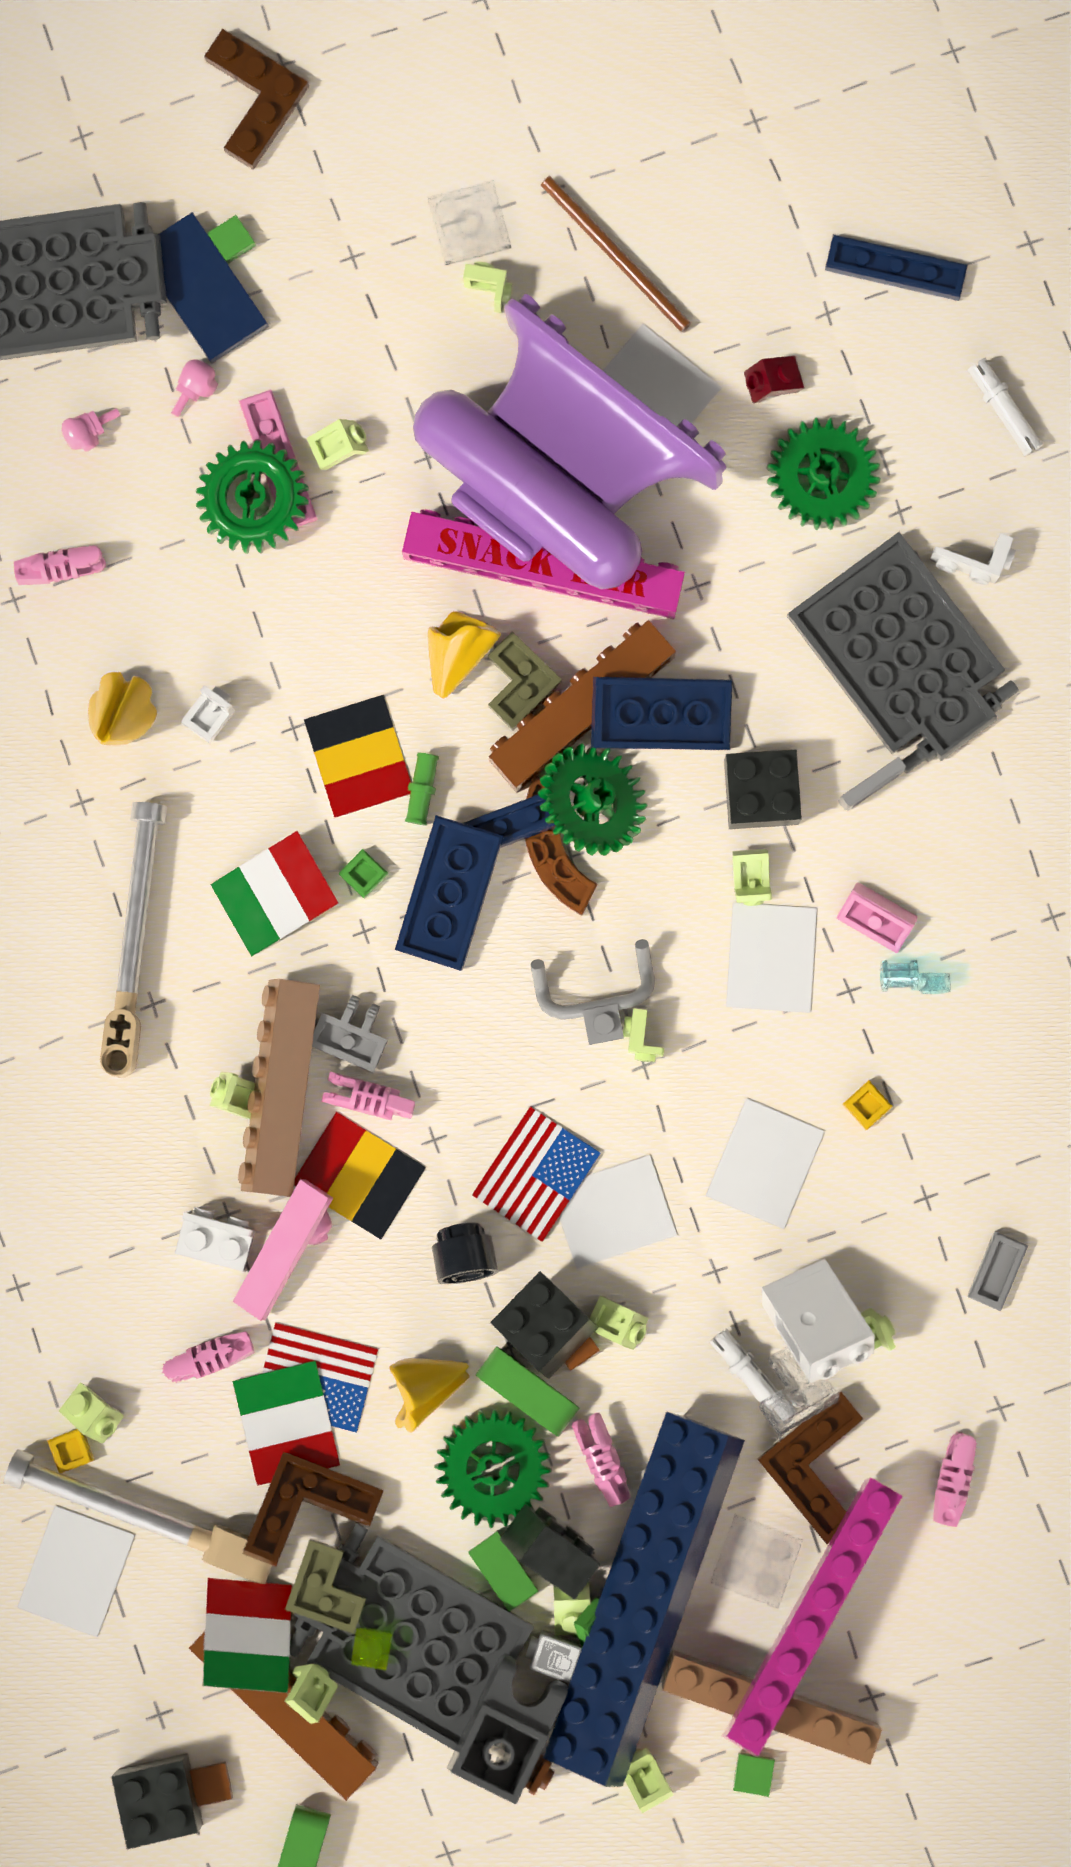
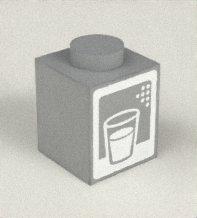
M541 1629L539 1638L531 1637L525 1657L531 1659L530 1670L570 1683L582 1646L578 1642L558 1635L555 1636V1634Z

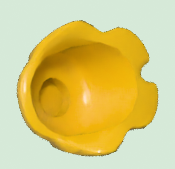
M458 611L451 612L439 627H429L427 631L434 693L441 698H447L500 638L501 633L488 623L471 618Z
M110 672L101 678L99 690L91 695L88 705L89 726L100 744L112 746L129 744L143 736L153 725L157 717V710L150 701L152 689L145 680L138 676H133L130 681H126L121 672Z
M421 1358L402 1359L390 1365L389 1369L396 1380L404 1401L401 1410L395 1418L397 1428L405 1427L408 1432H414L470 1377L466 1372L469 1365L465 1362Z

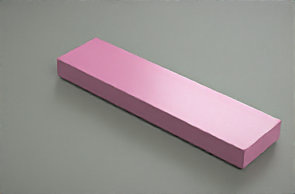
M272 390L239 400L253 443L256 440H260L262 450L269 443H274L276 447L274 454L285 449L288 452L285 461L296 459ZM297 465L292 471L300 470L299 466ZM265 475L275 502L276 487L273 481ZM303 478L300 479L297 483H304ZM308 491L299 494L308 499L309 505L298 506V509L306 516L305 519L293 518L294 523L298 527L317 520Z
M300 1179L234 1298V1303L260 1321L267 1319L333 1197L306 1179Z

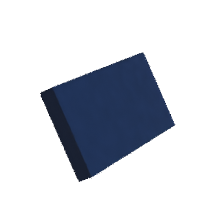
M193 212L158 234L160 235L166 298L211 364L269 327L267 321Z
M593 677L591 747L730 750L732 680Z
M435 815L395 946L396 951L463 971L504 836Z

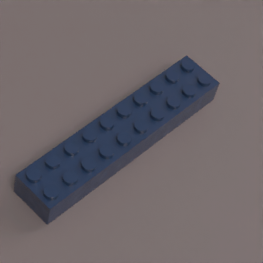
M666 1411L595 1611L596 1619L591 1627L589 1636L587 1635L568 1686L567 1696L560 1709L543 1759L604 1787H623L743 1448L744 1439L685 1416Z

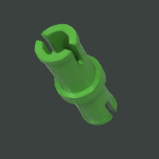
M417 752L413 782L408 785V790L411 793L405 822L427 826L431 795L436 793V788L433 787L437 761L439 760L437 755Z

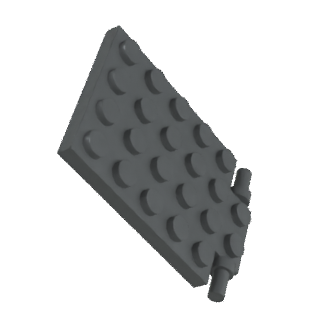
M137 202L133 204L135 226L131 228L132 236L127 237L124 210L121 204L0 220V360L137 342L134 308L140 307L141 317L145 320L146 339H160L158 316L161 315L160 304H167L160 235L153 233L152 226L148 225L146 203Z
M900 532L787 613V618L891 754H894L919 734L924 740L916 745L917 749L902 760L906 766L904 771L906 774L925 760L930 762L937 756L940 761H943L997 721L995 713L1002 708L1001 704L1019 691L1016 684L1010 680L993 693L988 692L981 696L978 692L1001 675L1005 669Z
M356 1523L345 1544L340 1543L338 1547L345 1551L333 1586L367 1597L354 1634L293 1613L298 1617V1620L294 1625L296 1631L290 1639L289 1654L297 1657L308 1637H313L317 1629L321 1630L323 1634L306 1665H320L328 1671V1677L455 1750L498 1659L502 1655L508 1654L514 1657L516 1661L534 1625L379 1535L362 1565H356L354 1562L359 1555L357 1550L368 1532L366 1527Z

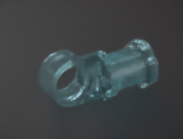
M911 959L909 963L888 964L887 960L880 961V987L882 992H887L889 988H910L911 991H919L920 994H945L951 992L950 973H919L916 959Z

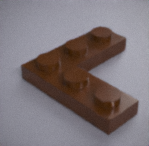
M222 28L204 55L205 62L258 94V97L223 148L226 154L254 170L308 90L309 83Z
M840 1390L757 1458L826 1544L830 1543L846 1514V1510L810 1468L809 1464L863 1420V1417Z
M283 1452L244 1547L243 1554L277 1567L303 1501L370 1527L384 1490Z

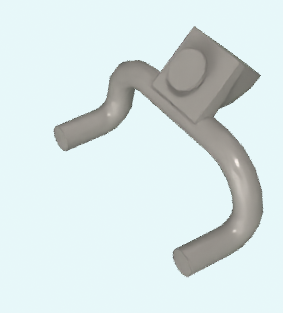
M640 939L635 943L641 985L637 990L626 995L563 1006L551 1000L544 962L540 959L533 960L530 963L536 999L541 1010L550 1017L561 1020L584 1017L589 1045L624 1039L619 1010L640 1005L650 997L654 990L655 977L649 942L645 939Z

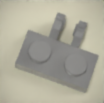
M352 995L341 1020L321 1013L314 1030L312 1047L374 1073L388 1042L387 1039L370 1033L380 1006L372 1004L366 1012L362 1028H358L349 1024L359 1007L360 999Z

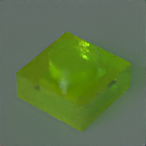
M357 1626L351 1665L387 1670L393 1632Z

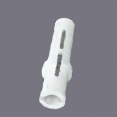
M983 358L978 361V366L984 375L980 373L975 364L969 367L967 372L983 392L984 396L982 399L984 402L991 404L1025 457L1032 453V449L1025 439L1029 440L1035 450L1041 447L1043 442L1039 440L1008 394L1007 390L1009 387L1007 384L1000 382L987 362L988 360Z
M727 1328L718 1333L709 1342L730 1366L728 1370L731 1374H736L778 1426L783 1421L786 1422L796 1412L752 1360L754 1356L751 1352H746Z

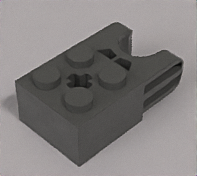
M504 1654L498 1659L446 1768L450 1773L517 1805L545 1746L548 1734L568 1693V1686L566 1683L556 1680L546 1686L544 1692L536 1701L527 1704L517 1702L512 1693V1682L517 1671V1664L514 1657ZM497 1743H502L501 1748L505 1751V1755L502 1759L497 1756L496 1760L492 1761V1755L489 1753L490 1748L493 1745L496 1746Z

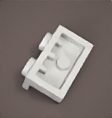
M196 1207L193 1208L192 1214L183 1212V1224L174 1254L245 1272L256 1231L247 1228L249 1221L228 1216L227 1222L214 1220L215 1212Z

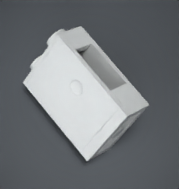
M825 1258L761 1287L762 1307L810 1383L819 1379H829L840 1369L851 1364L863 1363L874 1354V1333Z

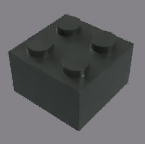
M797 749L730 753L725 755L724 770L729 830L799 825L802 816Z
M541 1271L490 1322L547 1379H550L599 1328Z
M524 1504L500 1540L520 1563L575 1600L601 1565L592 1555L595 1549L584 1541V1538L574 1529L567 1525L564 1527L558 1523L557 1519L544 1508L539 1506L535 1511Z
M188 1753L117 1769L111 1776L127 1850L199 1833L203 1826L200 1807H197Z

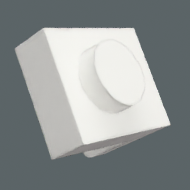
M203 685L200 689L202 694L180 722L211 744L235 710L229 703L232 698L217 686L211 690Z

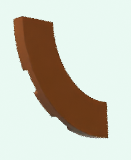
M534 775L526 799L538 795V791L545 788L540 783V777ZM553 829L526 838L528 854L540 880L558 901L582 916L598 884L590 880L575 867L565 852L560 834L555 835Z

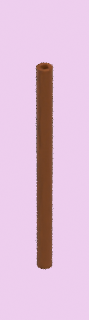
M548 176L541 183V187L668 320L683 333L691 325V322L551 176Z

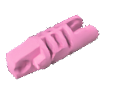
M89 545L88 547H70L65 550L59 549L58 551H49L48 553H38L14 561V571L19 585L49 584L50 582L66 581L71 578L77 579L80 576L93 573L97 574L106 568V562L104 557H102L100 548Z
M330 1072L328 1080L337 1086L353 1089L352 1095L349 1098L332 1092H324L321 1102L391 1121L393 1115L412 1118L415 1101L399 1097L400 1090Z
M246 1331L218 1337L188 1348L186 1353L173 1357L172 1360L169 1359V1361L163 1364L162 1373L169 1380L176 1383L193 1377L199 1379L231 1367L254 1354V1346Z
M597 1412L590 1415L588 1420L589 1426L582 1419L576 1420L571 1424L582 1453L586 1455L585 1460L590 1472L595 1476V1484L602 1491L609 1507H613L626 1502L631 1496L627 1487L624 1468L620 1466L621 1461L615 1447L612 1446L613 1442L601 1414Z
M956 1432L949 1440L950 1444H948L946 1456L942 1460L938 1485L935 1491L933 1521L951 1527L958 1526L968 1499V1491L970 1490V1482L972 1481V1473L975 1467L973 1462L976 1453L975 1449L977 1448L976 1440L974 1437L962 1432Z

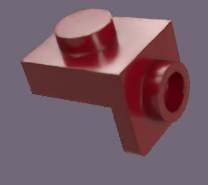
M795 356L761 359L744 371L746 387L750 393L752 403H760L769 396L798 393L805 388Z

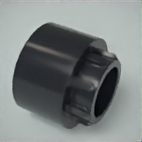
M480 1223L456 1224L438 1231L436 1235L437 1243L432 1245V1253L437 1282L439 1284L466 1283L488 1278L498 1273L492 1236L485 1234L484 1228Z

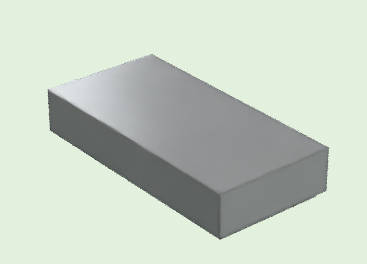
M897 757L843 794L838 800L844 811H849L899 777L905 771V764L900 757Z
M994 1231L967 1297L1001 1311L1028 1245Z

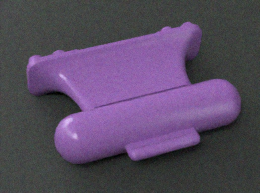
M524 294L519 301L510 299L505 305L508 325L518 338V353L511 378L497 401L486 412L465 394L455 390L435 392L422 401L415 414L413 424L414 438L427 454L463 482L456 492L453 493L451 498L452 504L517 558L524 562L529 561L543 547L589 585L599 589L616 588L632 578L640 564L642 547L639 537L631 527L614 514L631 498L647 487L668 479H693L712 490L718 489L723 483L722 473L727 468L722 461L726 453L720 445L712 440L704 448L699 445L694 439L699 432L688 420L683 419L675 426L664 416H659L569 345L568 340L562 334L566 330V326L559 318L551 314L545 321H542L536 314L540 309L539 304L531 296Z

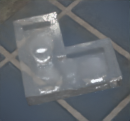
M787 1346L769 1356L768 1363L785 1388L762 1400L758 1408L778 1436L838 1402L840 1396L828 1379H819L810 1383Z

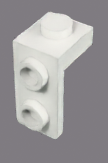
M1000 533L988 564L940 547H935L930 560L936 563L937 568L945 572L955 573L957 570L968 574L969 579L978 584L988 585L989 582L995 584L1001 575L1002 569L1009 570L1016 550L1010 547L1014 538Z

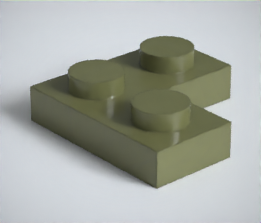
M513 631L488 655V659L511 680L488 704V707L514 731L517 728V724L528 714L532 713L562 683V679Z
M310 1539L285 1610L354 1634L367 1597L333 1586L345 1550Z

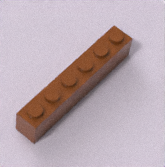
M649 620L642 626L638 622L631 626L623 634L622 637L625 640L616 648L610 645L596 657L598 663L589 671L583 668L570 679L569 682L572 685L563 693L559 690L555 691L543 702L545 708L536 716L533 713L528 714L517 724L516 727L519 730L508 739L505 735L490 747L492 753L488 756L489 762L516 793L533 780L534 775L540 774L547 764L552 763L553 757L556 754H563L567 747L574 745L592 729L593 677L652 678L675 658L676 650Z
M205 1631L188 1648L202 1662H204ZM290 1668L288 1693L231 1689L345 1801L376 1770L379 1762L374 1758L377 1756V1753L364 1740L358 1743L348 1733L351 1728L341 1717L336 1714L331 1717L324 1711L319 1722L309 1723L285 1702L297 1681V1678L291 1674L292 1670Z

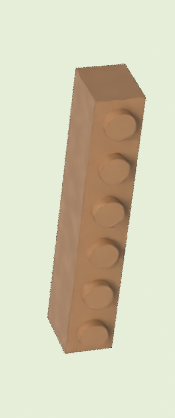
M285 979L268 980V985L263 989L262 1005L265 1006L263 1021H260L257 1029V1040L260 1042L259 1056L255 1057L252 1066V1074L256 1077L255 1088L248 1098V1111L251 1113L249 1127H246L243 1135V1146L246 1148L245 1162L241 1163L238 1172L241 1191L291 1197L293 1193L320 985Z
M673 1650L661 1685L662 1690L733 1716L753 1678ZM793 1693L773 1729L774 1731L871 1765L882 1732L879 1724L874 1721Z

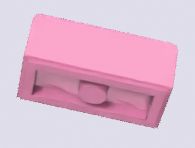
M860 883L855 884L836 919L895 953L899 952L918 918L913 913Z

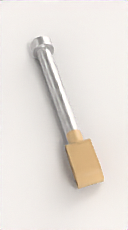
M132 802L130 820L137 822L115 1006L114 1010L105 1019L100 1065L107 1074L117 1078L128 1077L136 1069L141 1034V1023L135 1015L157 829L158 825H165L167 806L150 802ZM123 1017H125V1021L131 1023L130 1029H125L122 1036V1041L129 1043L128 1048L120 1044L112 1045L113 1040L120 1042L121 1031L115 1029V1024L121 1023ZM122 1051L127 1057V1064L122 1070L114 1071L111 1068L110 1059L114 1053Z
M18 1449L11 1458L5 1473L4 1484L20 1490L24 1484L38 1488L204 1552L202 1561L254 1582L266 1583L272 1565L243 1554L248 1535L220 1525H214L212 1531L206 1530L34 1464V1455Z

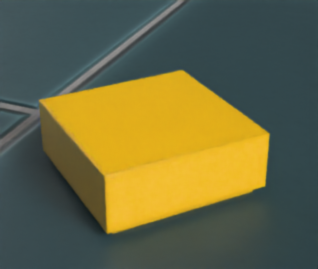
M869 1080L842 1104L865 1131L893 1107Z
M78 1429L47 1440L60 1474L95 1461L86 1436Z

